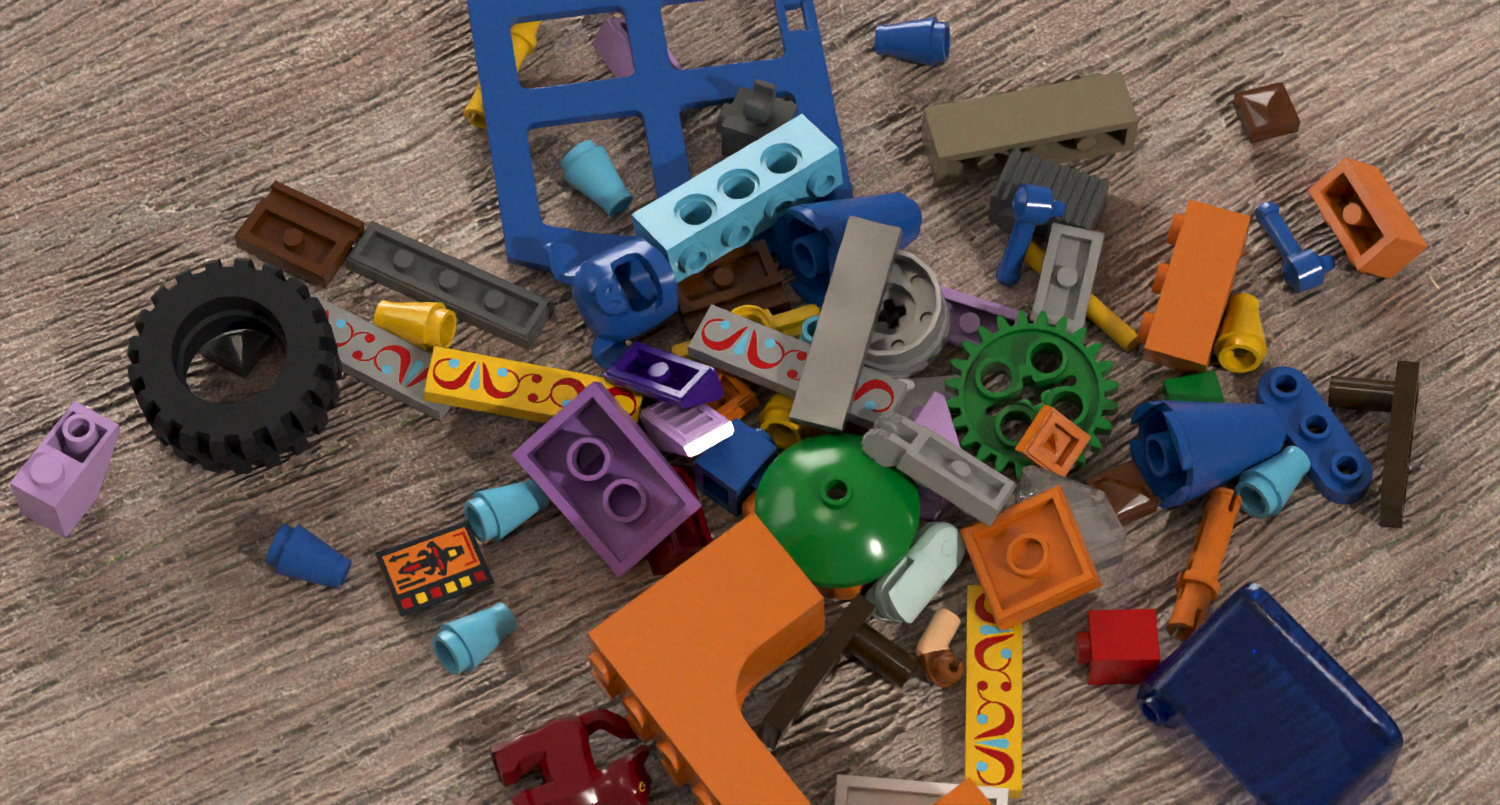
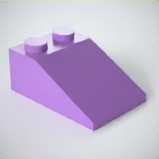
M593 381L512 453V456L619 578L626 574L703 506L640 426L601 382Z

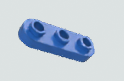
M1286 366L1274 367L1266 371L1259 380L1255 401L1257 404L1271 406L1283 418L1287 432L1284 445L1286 447L1296 446L1305 452L1311 463L1310 470L1306 474L1327 500L1341 505L1360 501L1366 495L1373 476L1372 466L1368 458L1303 373ZM1284 386L1293 392L1283 393L1277 387ZM1317 426L1322 429L1323 433H1312L1307 427ZM1341 466L1348 467L1354 474L1345 475L1337 468Z

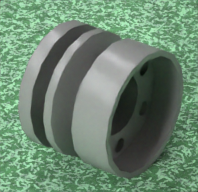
M898 249L864 366L892 378H909L928 369L944 352L951 333L950 311L931 267L914 253ZM898 313L900 316L899 327L890 329L888 326L889 315Z

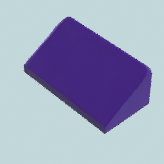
M637 341L603 374L605 381L682 408L719 400L724 396V390L716 368Z

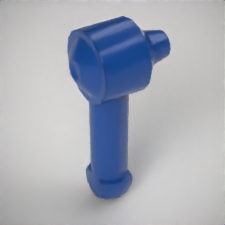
M1022 183L1016 190L1012 200L1015 224L1002 262L998 264L996 269L997 281L1005 286H1013L1019 282L1021 278L1020 270L1036 225L1043 226L1050 218L1062 217L1065 213V203L1055 199L1050 188Z
M1269 201L1259 204L1255 210L1256 219L1259 225L1264 227L1283 259L1282 275L1291 291L1298 294L1321 286L1325 274L1335 268V261L1332 255L1319 256L1311 249L1302 251L1280 215L1278 205Z

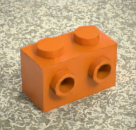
M1345 157L1308 189L1320 209L1323 220L1334 231L1346 250L1348 260L1363 274L1369 273L1391 279L1428 248L1425 240L1378 167Z

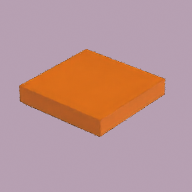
M1060 485L1000 511L991 527L979 521L959 530L996 625L1001 631L1007 630L1103 586L1067 496Z

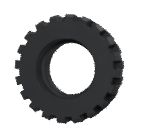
M235 258L234 266L223 267L220 259L204 262L205 271L192 275L188 268L175 275L178 283L170 290L165 286H161L151 296L155 306L151 312L146 309L140 311L134 323L139 336L129 338L127 355L132 363L127 369L130 385L156 437L164 446L171 445L175 455L190 464L197 458L200 460L204 470L216 473L222 471L224 464H229L232 466L235 475L252 473L251 464L263 461L268 470L282 464L279 455L291 449L294 455L297 456L309 447L306 435L310 431L320 435L329 423L326 409L336 408L340 395L337 381L342 378V365L338 354V346L325 309L317 297L310 296L307 285L296 276L289 277L286 280L282 268L268 262L263 264L261 270H257L252 259ZM240 329L260 331L276 338L284 347L286 358L279 376L268 389L250 400L235 404L212 403L195 396L187 385L188 368L196 353L212 338L225 332Z

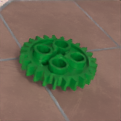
M1019 310L1017 325L1010 327L1002 315L997 316L996 333L992 334L982 325L977 327L980 344L976 345L966 340L961 343L962 351L968 360L952 358L950 362V369L959 375L960 378L945 379V390L958 395L946 400L949 412L960 414L952 420L955 432H967L960 442V448L968 451L978 447L979 451L976 458L983 463H987L990 459L996 461L995 470L1002 475L1008 467L1014 468L1017 484L1022 483L1027 470H1034L1038 483L1044 484L1046 473L1014 450L1020 441H1011L1003 435L1001 429L1006 423L1018 420L1030 427L1043 405L1054 407L1059 402H1072L1078 406L1081 415L1071 422L1091 436L1085 449L1099 454L1102 444L1095 436V433L1111 435L1113 425L1102 416L1116 415L1119 405L1112 400L1104 398L1117 393L1119 384L1117 381L1103 380L1104 377L1113 371V362H1096V359L1102 352L1103 345L1101 342L1085 347L1083 343L1086 338L1087 329L1084 326L1070 335L1066 332L1068 317L1063 316L1055 327L1048 326L1047 314L1043 310H1041L1036 324H1029L1024 311ZM1048 353L1057 357L1061 365L1052 373H1042L1036 370L1031 362L1039 354ZM998 372L1006 375L1011 384L1003 392L995 393L985 389L981 381L986 375ZM1067 378H1074L1076 380V384L1073 386H1061L1053 389ZM1030 388L1034 395L1040 394V404L1032 406L1028 399L1022 400L1023 390ZM1010 405L995 416H988L986 414L989 408H1000ZM1083 451L1074 463L1081 469L1086 465Z

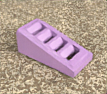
M659 400L640 412L643 426L657 449L687 457L695 456L733 435L732 432L735 431L731 421L705 403L682 408Z

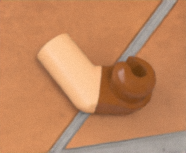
M943 608L936 610L916 645L915 654L920 661L927 680L938 687L948 688L962 678L964 664L962 660L956 662L955 655L948 646L958 630L961 620L956 614Z

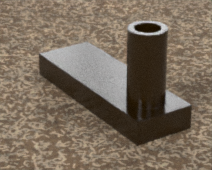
M1398 360L1395 381L1331 376L1328 407L1391 413L1380 495V526L1402 528L1419 395V362Z
M859 593L855 596L764 717L757 732V736L762 743L774 751L847 651L899 688H903L918 667L920 661L868 625L876 605Z

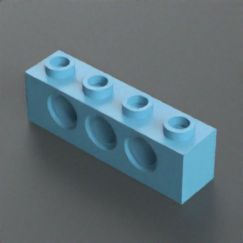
M800 114L631 214L636 238H644L664 255L672 267L676 282L678 283L688 276L700 272L708 264L733 249L745 245L750 239L773 226L777 217L785 215L786 212L784 210L794 205L811 203L820 197L828 195L836 187L843 184L839 148L803 114Z

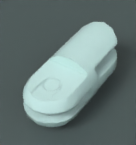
M929 522L917 530L913 544L903 559L889 572L878 578L866 593L865 598L876 605L872 614L874 618L902 623H912L957 569L965 555V543L959 529L947 522Z

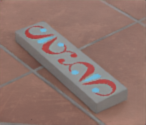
M310 293L311 297L318 298L325 309L338 346V354L343 372L441 422L451 406L423 401L432 357L431 353Z
M711 304L688 346V356L795 399L811 344ZM864 366L848 421L868 430L870 428L874 429V421L882 412L885 413L887 410L892 412L894 410L896 413L907 393V383Z

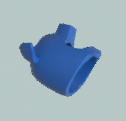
M637 237L600 252L586 261L574 246L566 242H549L543 246L548 257L550 270L556 281L572 286V296L578 313L590 332L595 336L591 348L593 360L603 369L608 370L628 350L625 341L651 330L677 314L678 287L672 267L664 255L644 238Z

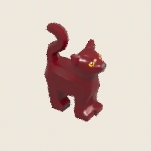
M607 709L589 711L578 717L552 719L537 731L518 735L492 745L489 749L500 782H503L504 787L519 783L524 773L530 771H540L543 785L531 790L521 791L511 798L513 805H648V796L651 793L650 785L653 780L647 774L645 762L650 754L647 744L639 746L604 769L598 770L592 758L589 743L590 736L594 732L604 730L620 739L639 740V737L632 730L626 718Z

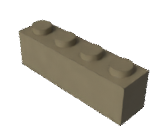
M1122 72L1104 75L1095 73L1078 80L1056 84L1042 83L1030 89L1008 93L993 92L981 98L960 102L945 101L933 107L923 108L921 139L936 187L1001 175L1012 149L1016 148L1021 152L1028 151L1031 156L1038 155L1041 159L1047 158L1050 162L1057 161L1059 164L1133 150L1138 118Z

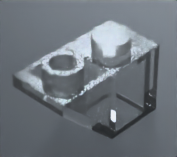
M1034 465L1022 468L1019 490L1014 493L1016 504L1060 485L1067 496L1097 571L1122 563L1127 535L1105 492Z

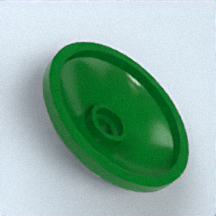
M826 433L801 440L776 457L765 471L759 483L755 498V514L814 586L850 588L872 582L885 575L903 559L916 537L920 520V501L915 481L912 477L897 469V466L882 467L875 462L874 458H870L867 454L865 455V451L862 449L863 445L861 444L864 436L844 433V435ZM832 489H841L846 495L842 499L833 500L827 496V493Z

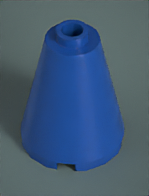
M901 192L794 205L784 210L786 212L785 215L777 217L774 223L773 240L781 269L790 266L797 279V282L790 284L795 293L807 304H816L821 308L849 215L902 228L903 235L898 249L903 250L918 238L922 224V214L917 203Z
M1153 400L1138 405L1132 415L1130 425L1139 423L1138 439L1129 441L1130 454L1153 494L1163 501L1158 506L1163 509L1178 507L1279 454L1286 440V425L1281 415L1267 404Z

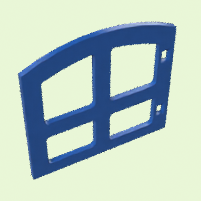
M467 0L507 262L552 273L548 257L543 249V246L549 242H566L574 246L586 261L606 249L636 238V236L582 232L549 226L542 222L527 136L530 130L630 116L639 117L644 124L656 197L658 199L691 179L680 113L687 109L718 106L725 103L732 104L740 86L754 90L756 79L775 84L777 87L775 98H789L794 104H797V116L803 114L839 148L843 184L836 187L828 195L820 197L811 203L853 198L814 1L773 0L784 52L781 57L677 70L670 64L660 10L667 5L708 0ZM801 8L805 30L789 31L785 11ZM609 12H619L624 16L634 67L632 75L526 89L519 84L510 31L513 25ZM774 225L746 243L764 238L772 258L777 257L773 240Z

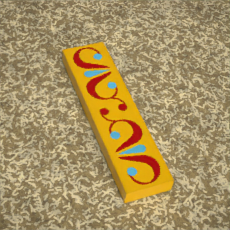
M434 346L423 401L547 423L594 381L601 382L635 422L638 423L643 394L605 381L604 377Z
M967 585L964 780L970 777L977 786L1009 788L1008 798L1021 799L1023 622L1001 631L996 625L982 587L980 585Z

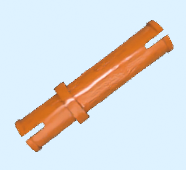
M1215 487L1208 492L1204 513L1196 533L1187 567L1184 573L1181 572L1178 575L1175 585L1178 595L1166 630L1169 635H1173L1177 627H1179L1175 635V639L1179 641L1193 643L1201 639L1211 600H1217L1221 587L1218 581L1219 572L1232 535L1236 516L1243 501L1241 496L1237 494L1233 497L1232 503H1230L1234 494L1232 489Z

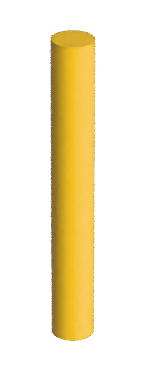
M1031 240L1024 262L1041 275L1046 252ZM1091 293L1086 316L1126 352L1131 351L1139 343L1136 342L1138 333Z

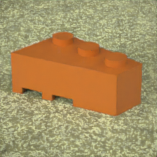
M1190 199L1184 215L1174 214L1166 243L1175 245L1170 264L1159 263L1151 291L1152 293L1160 294L1155 314L1145 311L1136 342L1145 344L1143 360L1191 374L1207 372L1214 344L1222 324L1228 297L1231 295L1235 282L1234 277L1240 257L1243 256L1246 247L1251 216Z

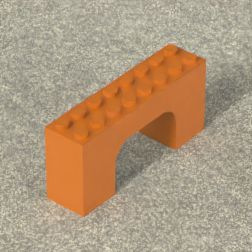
M752 512L589 631L587 634L592 653L587 656V659L594 669L591 675L603 693L610 700L617 696L622 699L621 702L628 712L625 718L639 739L644 744L653 739L657 744L656 747L663 757L659 762L670 779L678 788L687 783L692 789L691 792L697 800V803L694 805H811L750 728L741 712L748 694L759 681L825 633L824 597L755 512ZM968 777L933 805L992 804L972 779Z

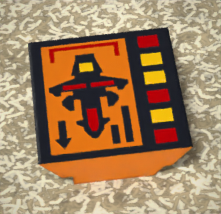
M468 520L375 553L386 586L401 617L494 583Z

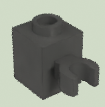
M756 79L754 90L740 86L733 103H725L717 119L716 132L722 134V155L729 157L794 119L798 115V105L775 98L777 87L772 83Z

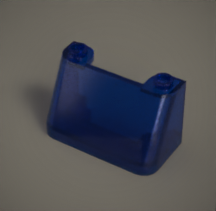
M1246 582L1233 592L1141 683L1136 697L1141 712L1153 725L1157 727L1163 725L1169 729H1176L1183 723L1257 800L1256 805H1359L1389 781L1403 747L1404 739L1401 730L1393 718L1264 588L1254 582Z

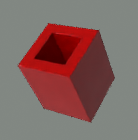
M1156 609L1088 610L1085 630L1076 631L1075 635L1077 665H1086L1088 685L1155 683L1160 663Z

